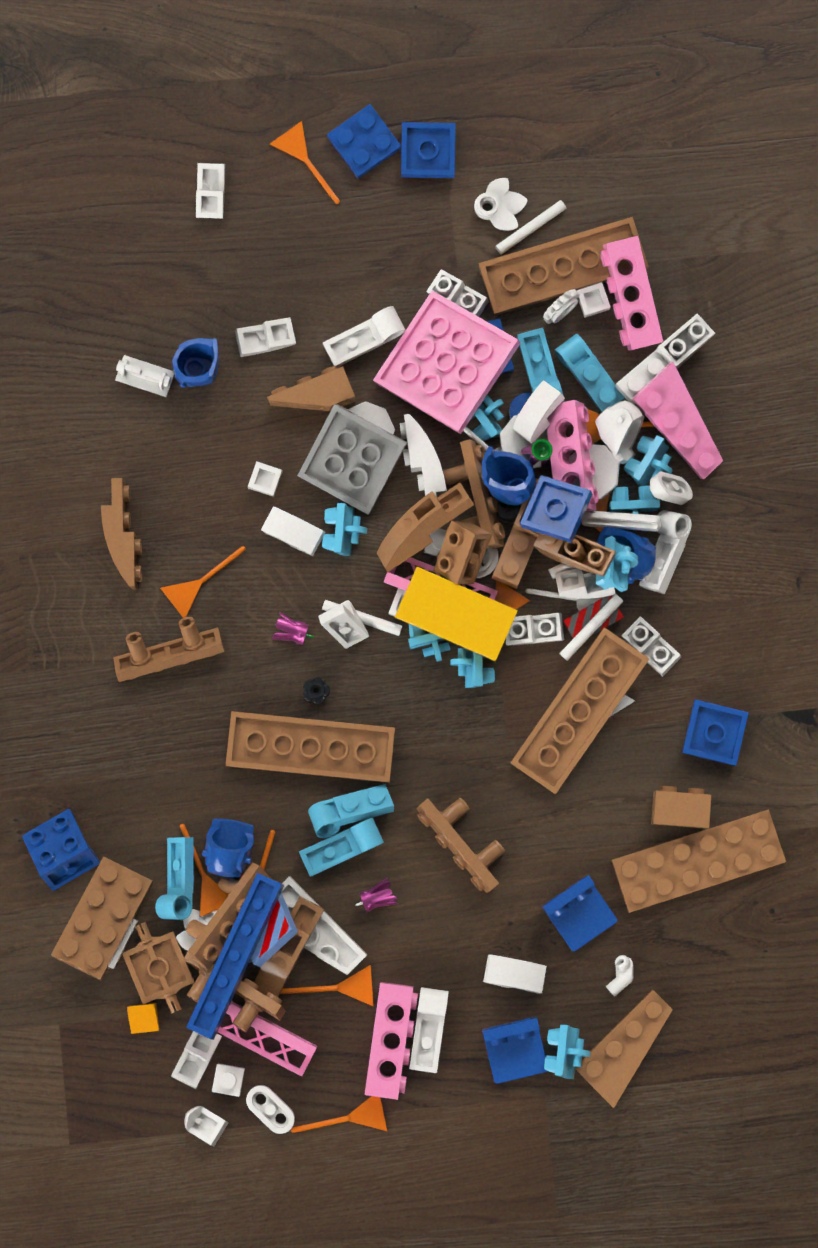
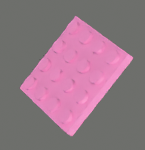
M431 291L373 381L462 434L521 343L515 337L436 292Z

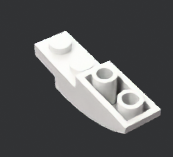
M697 313L660 344L652 354L618 381L615 385L616 389L628 402L635 405L631 399L665 366L673 362L678 369L713 337L715 332Z
M410 414L404 415L405 422L400 423L401 438L407 439L408 449L403 450L405 466L410 465L411 472L422 471V474L417 475L419 491L424 490L425 496L432 491L436 497L440 496L447 489L439 458L421 426Z

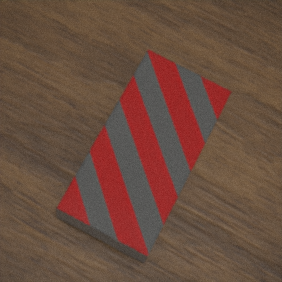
M612 595L603 597L563 620L572 638L612 598ZM619 607L592 635L624 618Z

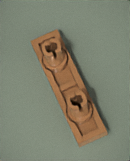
M471 439L460 442L465 462L462 465L443 470L445 483L452 485L469 479L477 516L461 521H470L491 533L492 535L487 547L492 549L503 547L505 531L502 524L498 521L496 513L499 511L498 503L491 495L488 487L485 486L482 478V461L485 450L481 444L478 445Z
M185 617L179 621L182 638L148 648L145 647L139 632L128 634L126 642L130 653L113 657L118 681L135 679L142 675L160 672L163 669L223 653L224 648L219 628L199 633L194 618Z
M458 798L443 812L438 811L429 799H426L416 808L419 812L417 814L419 820L426 827H432L437 833L435 838L443 848L446 849L448 847L455 855L453 856L455 863L462 870L465 868L473 876L470 878L471 882L479 891L484 890L488 893L499 884L489 872L488 867L505 853L502 845L497 840H494L480 853L475 854L453 829V824L470 810L462 798Z
M253 862L239 881L232 877L224 876L220 879L219 889L229 895L207 925L193 919L186 927L187 934L196 938V941L187 953L207 970L210 969L220 955L256 874L259 873L270 878L259 865Z
M187 953L183 959L189 966L198 970L200 975L186 995L198 1003L215 964L207 970ZM247 978L243 982L240 981L235 994L244 999L245 1004L232 1023L242 1031L247 1032L258 1013L263 1011L280 1021L286 1012L282 1005H280L282 1000L270 992L266 996L257 991L259 986Z

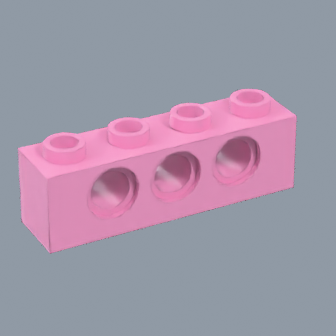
M638 236L604 244V250L600 251L603 266H608L610 277H607L609 292L615 294L616 303L613 304L616 319H621L623 330H620L619 333L622 345H627L628 350H634L662 343L663 338ZM621 260H626L630 264V271L627 275H622L618 271L617 266ZM628 286L633 287L637 293L636 299L632 302L627 301L624 297V291ZM634 313H639L643 318V323L639 328L631 325L630 319Z
M576 400L561 402L547 417L550 423L547 427L548 441L553 448L550 457L552 477L572 484L576 478H579V487L589 489L593 494L585 512L595 511L596 503H598V491L593 486L592 476L595 475V465L590 460L589 449L592 448V439L590 434L587 433L586 422L589 421L588 410L584 403ZM572 424L574 427L573 434L567 437L566 429ZM573 451H576L577 459L573 464H570L569 456Z
M380 982L365 1095L398 1100L399 1093L405 1092L407 1077L401 1076L402 1066H408L410 1049L405 1048L406 1037L412 1038L414 1021L409 1020L410 1009L416 1010L418 993H413V986ZM399 1005L404 1010V1016L400 1020L395 1021L388 1016V1009L391 1006ZM395 1033L399 1036L400 1044L396 1048H389L385 1045L384 1037L387 1034ZM385 1061H391L396 1066V1072L391 1076H385L380 1071V1065Z

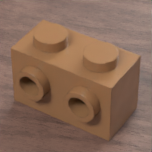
M451 521L446 530V537L441 551L437 555V562L433 571L455 584H474L492 534L470 521Z
M661 786L660 791H653L651 824L707 829L710 824L711 795L704 794L705 789L688 788V793L677 792V787Z

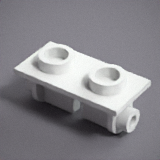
M124 355L122 361L119 360L116 370L118 373L115 381L167 397L175 373L174 371Z

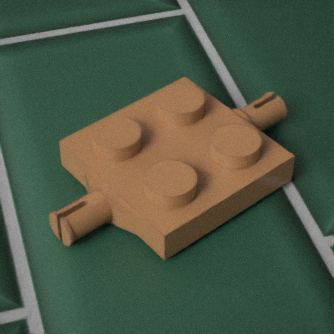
M146 922L135 926L142 942L135 948L123 952L122 955L142 1003L146 1004L155 999L165 998L171 1014L181 1010L182 1008L176 993L181 988L194 983L195 980L187 962L183 959L185 956L176 939L175 932L172 931L163 936L152 937Z

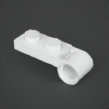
M390 306L374 314L371 319L323 342V346L333 366L339 367L399 337L406 330L394 306Z
M663 510L657 515L661 519V526L657 531L660 536L655 545V564L651 573L639 583L644 589L665 594L692 526L688 515Z
M421 987L409 1067L411 1070L437 1073L448 991Z

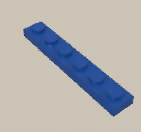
M259 873L256 874L186 1028L214 1040L283 890V884Z

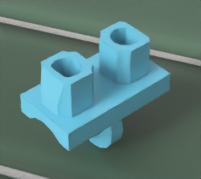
M489 395L483 400L487 408L481 403L471 418L473 419L476 416L481 424L472 432L483 442L500 436L499 433L502 429L496 420L500 421L504 418L499 410L504 405L503 401L499 399L493 402Z
M658 435L655 439L642 436L637 445V450L645 454L643 460L640 462L630 458L624 466L625 472L635 480L638 486H647L650 479L659 472L669 474L673 472L672 468L668 466L672 457L666 454L669 446L664 443V438Z
M650 486L638 487L639 500L630 501L628 487H615L612 492V501L608 505L609 512L638 514V512L658 511L660 499H656L653 496Z
M337 503V507L325 509V523L336 525L335 534H324L322 541L324 549L334 551L342 556H351L352 544H359V535L367 534L368 528L360 526L361 517L354 516V507H349L345 503Z
M610 536L605 539V547L616 551V554L605 576L596 574V584L603 589L614 587L623 592L628 590V573L630 568L637 566L638 556L631 552L629 546L617 543L615 538Z
M409 624L410 639H408L410 649L432 644V647L422 649L424 657L435 655L437 662L442 661L441 652L450 650L449 643L438 645V642L445 639L431 633L426 634V631Z
M459 648L458 659H451L450 665L458 666V676H465V688L481 687L483 684L495 681L494 669L483 668L482 658L486 657L466 648Z
M560 1025V1028L548 1030V1044L558 1046L557 1056L547 1055L545 1058V1070L555 1073L556 1076L574 1079L575 1067H581L582 1057H591V1051L583 1050L584 1039H579L580 1029L570 1027L569 1025Z

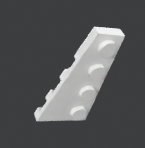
M291 876L282 883L284 885L282 895L290 913L299 896L318 905ZM325 911L304 947L346 975L367 956V953Z

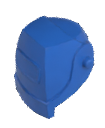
M196 338L187 340L179 345L173 357L172 365L175 379L180 383L181 388L186 386H206L215 381L219 365L217 339Z
M488 447L482 461V478L491 495L497 501L507 505H519L527 501L536 487L534 468L531 462L520 455L511 452L495 451L493 447Z
M611 527L603 528L596 543L605 546V539L613 536L617 543L629 546L631 552L638 556V564L634 568H630L628 583L633 584L634 580L642 581L643 578L651 573L654 567L656 547L649 542L648 538H642L635 533Z
M213 819L206 835L205 850L202 852V856L205 857L207 872L224 877L241 876L247 864L250 865L251 863L250 856L254 844L253 825L230 819Z

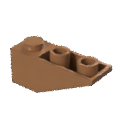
M336 366L326 368L321 372L322 375L313 379L311 376L301 378L296 382L297 385L288 389L286 386L279 387L271 392L272 395L267 397L270 406L331 411L334 404L343 407L356 400L343 366L340 368Z
M539 533L533 545L543 556L564 565L600 576H605L616 554V551L579 535H575L573 542L570 543Z

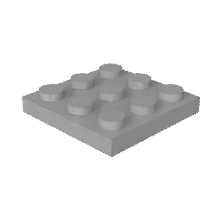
M334 404L297 476L369 515L408 442L346 408Z

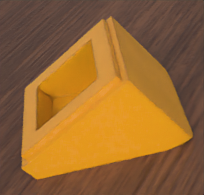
M157 1003L127 1007L131 1034L159 1031Z

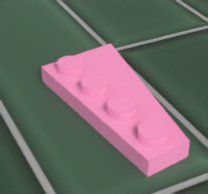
M670 362L631 400L699 478L705 479L723 462V459L673 362Z

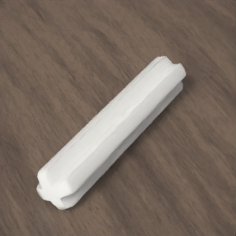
M589 511L585 512L582 518V525L656 532L660 529L661 519L657 515Z

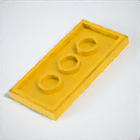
M416 567L395 618L496 662L518 610Z

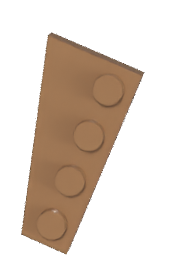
M653 989L591 1050V1057H584L581 1067H575L613 1108L616 1106L673 1010Z

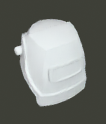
M626 400L609 406L595 420L601 439L620 464H625L630 458H634L635 453L632 447L644 420L641 410Z

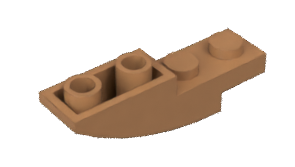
M111 478L112 505L101 506L104 536L108 550L119 573L131 589H138V582H142V566H137V555H142V541L137 539V535L134 532H126V529L131 527L130 512H126V502H130V486L126 485L123 478Z
M531 496L520 508L491 578L515 589L518 587L534 549L533 545L539 535L538 532L522 528L520 525Z
M458 483L439 497H436L433 491L430 492L396 522L377 551V555L387 572L433 542L430 537L431 533L474 505L461 483Z
M299 896L290 913L298 933L262 965L254 981L259 986L257 991L265 996L270 992L279 997L300 958L299 956L323 914L324 908Z

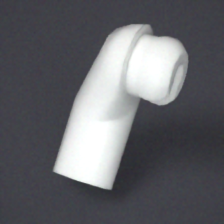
M620 955L616 958V978L606 986L614 997L633 981V962L625 955Z

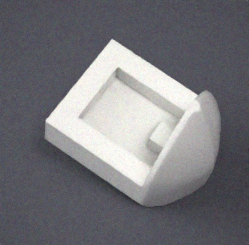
M202 1106L190 1109L185 1114L184 1125L188 1132L213 1147L228 1125L227 1121Z

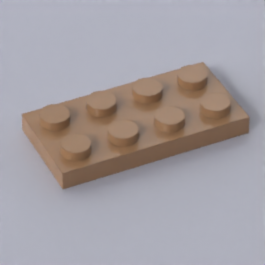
M103 857L51 956L102 981L153 881Z

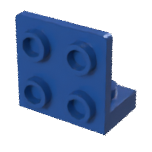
M70 809L63 811L22 836L40 877L52 891L100 864L97 855L87 844Z
M586 875L541 906L572 951H576L617 922V918L595 888V883L589 875Z
M536 1016L482 1029L493 1079L496 1084L547 1072L544 1069L546 1057Z

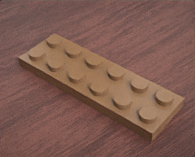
M633 217L479 263V270L494 316L562 296L569 290H579L601 282L606 283L607 277H610L608 266L604 267L602 264L600 251L604 250V244L634 236L639 238ZM639 238V242H640V246H641V251H642V255H643L645 267H646V270H648L649 266H648V263H647V260H646V257H645V254H644V250H643V247H642V244H641V241H640V238ZM621 260L618 263L619 273L622 275L629 273L630 264L626 260Z
M604 627L510 763L556 794L650 658Z
M231 711L226 766L390 783L395 728Z
M769 809L611 860L628 913L786 862Z

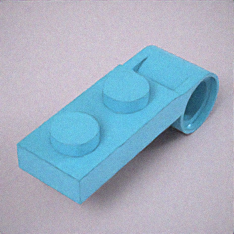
M539 328L517 334V339L521 343L519 347L532 393L544 380L563 395L544 329Z
M578 334L573 335L554 350L560 362L571 371L600 413L625 398L616 389L615 383Z
M386 784L318 802L309 808L308 814L317 837L329 838L335 835L342 825L394 812V804Z
M372 817L299 851L311 877L384 843Z
M193 837L167 838V894L161 895L157 899L155 906L156 913L161 919L183 920L188 918L192 912L194 883Z

